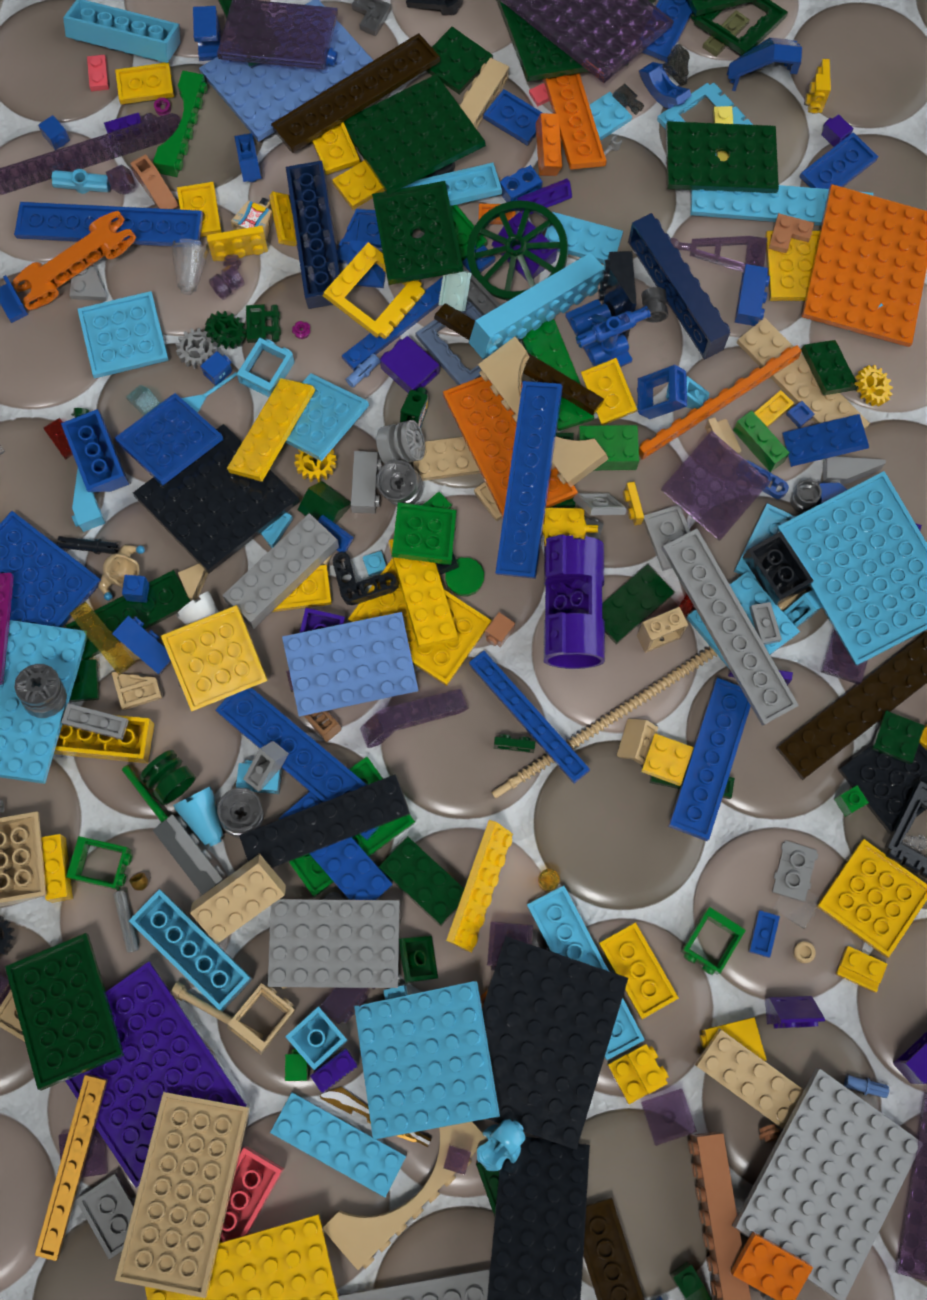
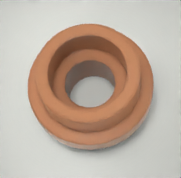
M775 1124L760 1128L759 1138L760 1140L765 1139L766 1143L778 1139L777 1135L781 1133L780 1129H777Z

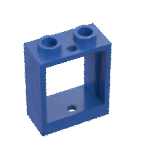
M672 365L637 379L638 414L648 419H653L687 407V379L684 369ZM669 382V400L653 406V388Z

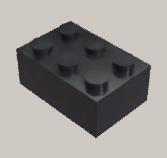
M781 531L748 549L743 556L744 561L775 605H779L806 590L814 581Z

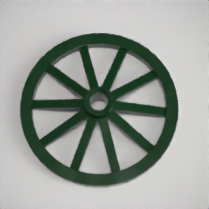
M510 201L492 208L479 219L468 240L467 260L472 275L492 296L509 301L524 292L511 291L517 260L520 262L530 288L535 286L524 256L551 272L548 277L566 266L568 240L563 225L549 209L534 202ZM524 211L517 234L514 235L505 213ZM530 212L536 213L547 220L522 238ZM500 216L509 238L506 239L490 232L485 227ZM551 225L555 228L560 242L527 243ZM480 235L505 245L476 252V245ZM515 245H520V248H519V249H517V250H513V249H512L513 246H515ZM560 249L558 262L553 267L528 250ZM505 253L484 276L481 275L477 268L476 259ZM510 258L505 290L493 286L488 281Z

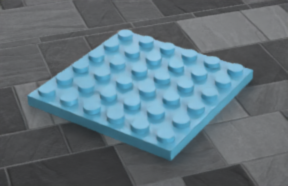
M477 981L354 1006L373 1140L500 1117Z

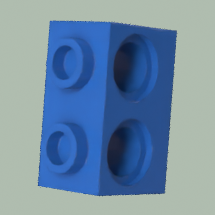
M531 165L521 168L515 174L506 176L500 181L502 188L501 196L506 202L517 201L518 197L541 189L542 180Z

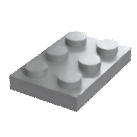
M680 504L644 515L643 522L662 571L672 567L661 548L690 532Z
M116 1173L76 1199L108 1259H111L123 1250L134 1208V1203Z

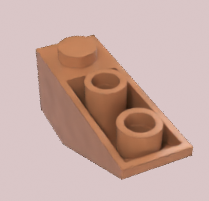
M146 154L130 163L134 176L159 209H176L179 207L163 178Z

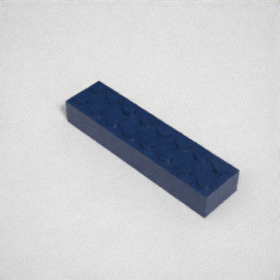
M322 160L286 166L304 296L308 309L333 305L323 297V293L341 272Z
M650 213L632 222L628 239L630 247L655 285L665 289L668 305L704 360L723 351L730 335L729 325L721 319L719 310L712 305L709 295L702 290L699 280L690 272L689 265L683 261L679 250L671 243L670 236L661 228L660 221L657 218L655 219L653 214Z

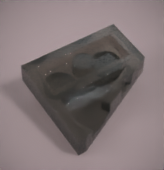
M679 43L671 49V53L667 57L668 62L663 64V68L680 86L687 84L690 55Z

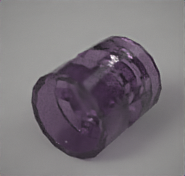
M231 264L221 270V275L217 273L209 279L212 289L222 300L230 296L232 290L236 291L245 284L240 273Z

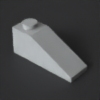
M836 456L826 458L823 462V483L846 485L880 471L885 465L886 460Z

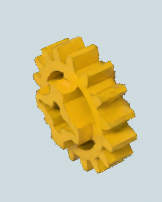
M876 365L864 367L855 376L858 380L855 382V385L859 387L856 391L861 393L860 398H865L866 404L871 402L873 407L875 405L881 406L889 401V397L892 396L890 390L893 389L889 385L891 379H887V373L883 374L882 368L877 369Z
M298 449L299 454H295V460L297 461L294 464L297 467V473H302L303 479L309 477L310 482H312L316 478L320 482L321 477L327 480V474L333 475L332 468H336L335 461H337L336 455H333V449L322 461L316 459L317 466H315L314 457Z

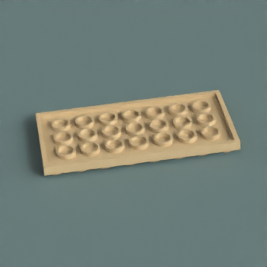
M163 1092L115 1281L201 1298L207 1297L250 1108Z

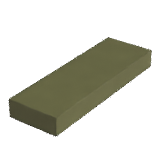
M735 10L721 26L729 30L734 36H737L749 24L750 19ZM711 35L703 43L702 48L717 57L727 45Z

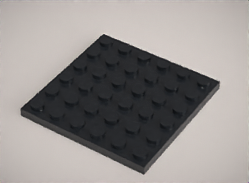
M224 424L216 429L222 434L223 440L162 486L153 477L133 492L134 497L208 574L300 502L299 498L270 469L262 482L229 473L227 467L242 441Z

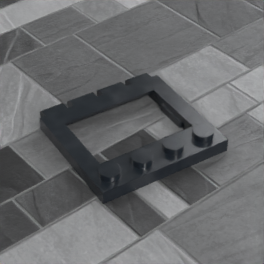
M917 781L885 845L888 849L886 857L897 863L902 861V866L915 873L920 871V876L927 879V856L902 843L917 816L916 812L919 806L927 809V784Z

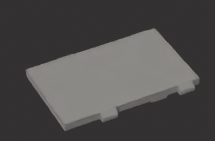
M785 840L781 846L782 854L777 873L775 872L774 874L775 882L772 892L805 902L807 892L812 884L810 879L815 860L818 859L819 854H817L815 849Z

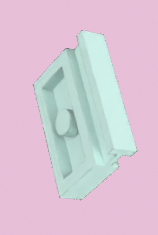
M464 271L443 275L438 305L446 303L456 310L465 311L472 273Z

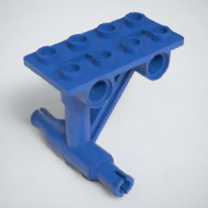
M597 299L567 312L565 317L576 335L577 344H579L580 348L584 349L593 367L617 358L620 367L631 363L632 357L628 352L629 344L623 334H618L634 328L637 322L650 318L651 313L647 306H643L633 312L626 311L611 317L608 306L605 303L601 304Z

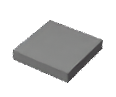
M578 493L573 498V501L589 515L626 514L627 508L609 493Z

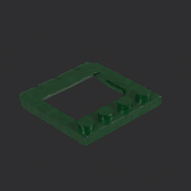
M771 0L752 1V4L767 14L762 16L740 38H737L729 30L712 21L724 9L695 16L693 13L691 18L695 21L694 24L743 55L757 46L787 17L788 11Z

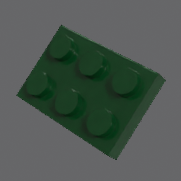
M836 340L803 345L801 348L802 353L823 396L854 391L858 388L855 385L857 381Z

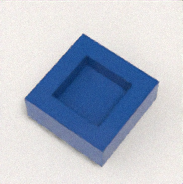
M801 401L789 410L786 415L800 428L812 419L815 414Z

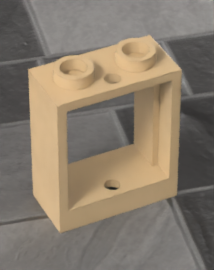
M675 608L642 623L637 638L645 653L682 637L688 623L681 608Z
M262 983L231 1019L227 1027L260 1055H262L295 1012V1009H293L294 1005L288 999H281L276 995L277 991L273 987H268V984L265 986ZM261 995L285 1013L284 1017L264 1042L240 1023L241 1019Z

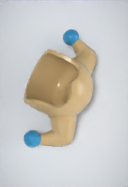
M123 545L118 553L110 555L104 561L103 575L98 587L103 592L106 600H111L113 597L109 592L111 585L115 584L123 588L125 575L139 576V564L131 558V555L135 552L143 554L145 552L143 546Z

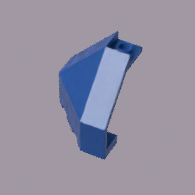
M769 37L729 64L726 75H729L728 79H730V83H733L732 91H736L740 76L774 62L784 63L787 70H790V74H797L801 64L802 46L796 40Z

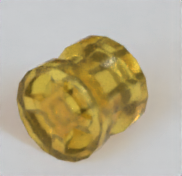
M553 869L543 870L538 878L539 887L547 892L555 890L560 881L558 873Z

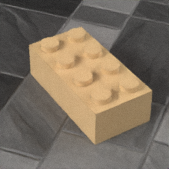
M259 854L192 903L190 914L214 942L218 944L285 895L286 885Z

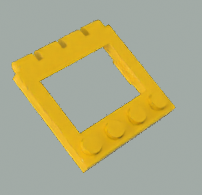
M368 242L324 291L323 297L376 338L380 336L386 339L416 304L415 302H418L424 295L425 290L421 288L422 283L418 280L402 283L405 287L376 321L345 298L346 295L374 263L386 272L383 253Z

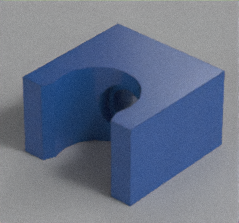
M216 6L193 7L194 41L198 42L199 61H211L222 54L221 28Z

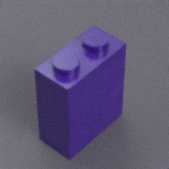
M408 336L403 340H398L394 348L389 352H385L380 359L381 369L407 393L410 390L416 391L418 387L424 388L440 373V365Z

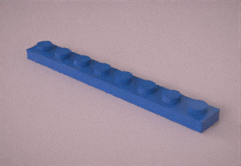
M485 651L469 662V666L574 784L590 771V768Z

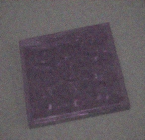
M710 431L660 490L720 541L770 481L713 431Z

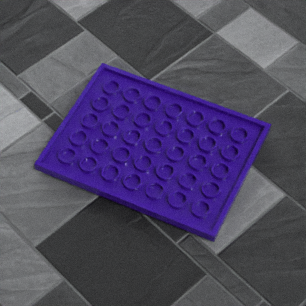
M150 961L106 992L124 1056L65 1081L78 1100L86 1074L108 1079L95 1127L135 1188L139 1186L163 1092L237 1106H247Z

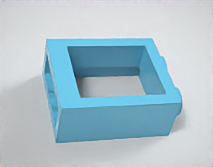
M259 338L237 373L239 383L270 397L280 378L285 379L295 363L292 352L287 348L276 346L271 340ZM263 350L283 359L270 383L249 373Z

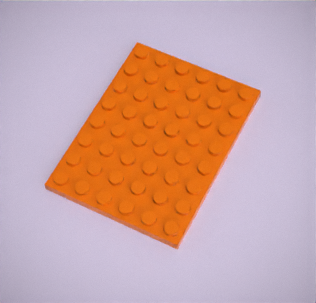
M831 184L802 317L910 347L913 343L927 270V211Z

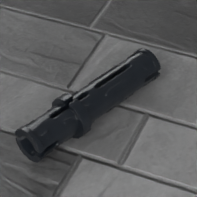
M59 536L58 541L65 543L57 542V546L63 549L91 551L94 554H115L119 551L114 549H119L118 542H105L101 539L88 540Z

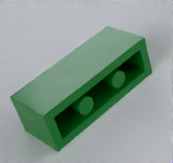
M752 410L737 421L733 431L770 473L786 461L790 452Z

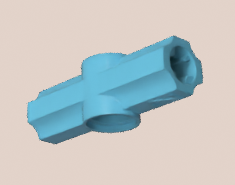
M76 169L73 172L58 170L52 172V186L54 188L75 189L81 194L89 191H110L111 179L109 175L90 174L83 169Z

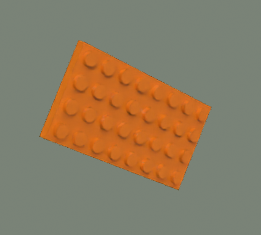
M482 377L443 391V397L503 517L517 423L512 417L514 415L512 410L509 409L507 411L501 403L503 398L500 394L496 396L491 390L490 386L492 384L490 381L487 380L485 382ZM556 468L551 469L546 508L571 499L578 494L574 485L571 488L567 483L563 485L557 477L559 472Z

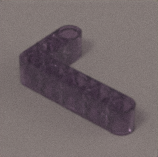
M461 689L384 708L376 712L360 728L367 748H372L382 744L397 730L457 715L466 711L469 707Z

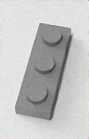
M69 703L61 721L63 725L123 740L129 722L126 718Z

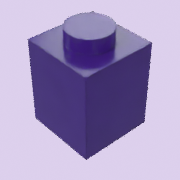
M838 114L833 119L829 118L824 123L821 135L835 147L852 134L854 128Z

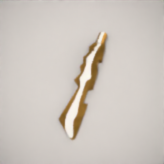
M343 1087L320 1095V1099L349 1114L355 1111L365 1116L367 1122L371 1124L369 1107ZM419 1132L397 1135L400 1138L420 1143L426 1147L431 1142L430 1138Z

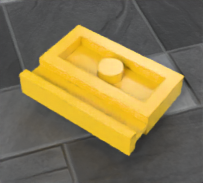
M846 946L835 975L877 993L878 986L888 964L850 946Z

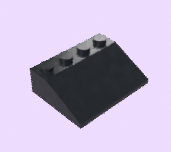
M632 251L609 252L608 259L604 260L598 300L608 306L611 317L626 311L633 312L636 309L637 301ZM630 329L620 333V335L623 334L628 340Z

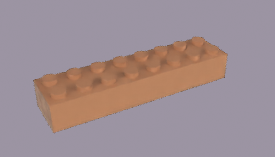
M716 1131L690 1135L691 1140H688L689 1153L693 1154L694 1163L691 1164L693 1177H697L698 1186L695 1187L697 1200L701 1201L702 1209L699 1210V1218L701 1224L705 1226L706 1233H703L702 1236L705 1248L708 1247L709 1257H706L708 1270L712 1271L713 1281H710L712 1295H716V1300H751L749 1284L733 1276L730 1272L743 1248L740 1232L732 1227L737 1217L724 1134Z

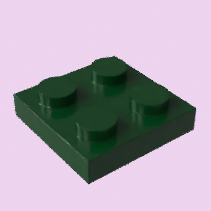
M885 711L872 750L912 764L925 725Z

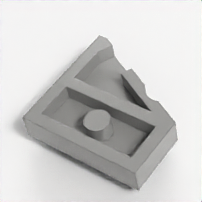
M93 264L71 279L69 294L71 299L107 301V296Z

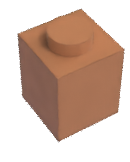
M499 612L485 630L487 642L493 646L498 645L502 647L514 631L515 623Z

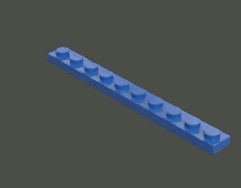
M483 245L482 247L477 249L476 252H481L488 249ZM493 255L476 259L479 272L481 273L493 264L496 257ZM466 258L462 261V264L471 272ZM443 277L425 290L424 295L418 302H415L416 304L386 339L380 336L376 338L370 333L342 355V359L348 366L355 371L357 369L356 366L365 362L371 354H378L438 307Z

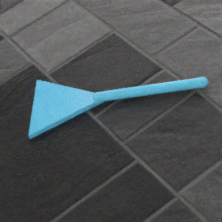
M237 372L202 395L182 399L198 413L206 397L236 377Z

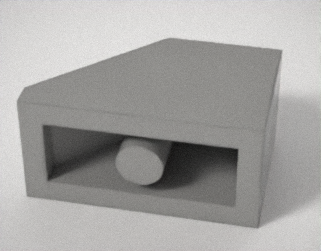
M274 741L261 747L243 780L258 792L261 791L281 769L289 753Z

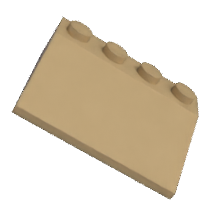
M39 812L0 818V907L47 896Z

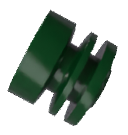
M168 750L156 757L144 768L139 777L143 783H146L148 789L155 788L153 795L162 805H167L179 798L196 780V776L187 766L180 767L183 761L179 757L177 758V754L173 750Z

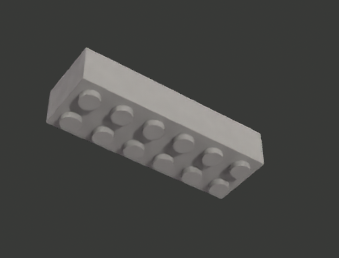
M308 514L223 594L225 602L230 607L238 605L243 619L254 629L339 548L338 540L312 515Z

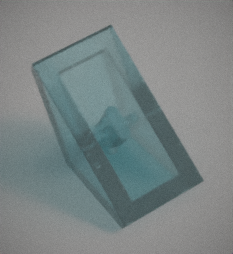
M139 385L126 396V399L143 415H146L161 404L150 389Z

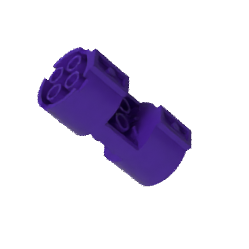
M563 534L546 538V546H544V663L552 667L564 669H585L600 666L605 662V621L602 619L604 543L599 539L585 536V540L573 538V535L565 536Z

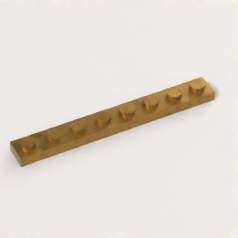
M90 1074L84 1076L35 1256L53 1261L59 1259L108 1079Z

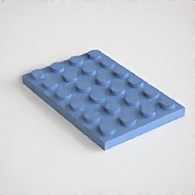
M402 612L282 637L299 717L419 691Z

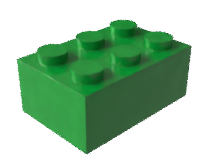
M637 425L579 426L578 441L595 439L608 457L607 461L593 471L637 470L639 464Z

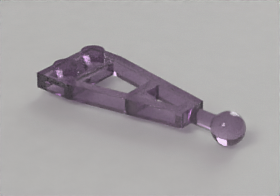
M754 236L692 239L691 243L679 242L676 238H670L675 248L690 251V256L741 272L744 271L746 264L764 267L767 238ZM747 245L745 263L720 256L721 246ZM715 246L714 254L697 249V247Z

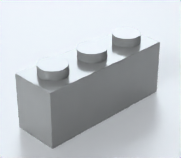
M354 451L351 495L352 513L375 514L376 507H379L380 495H376L378 489L376 483L378 471L382 467V460L378 459V452Z

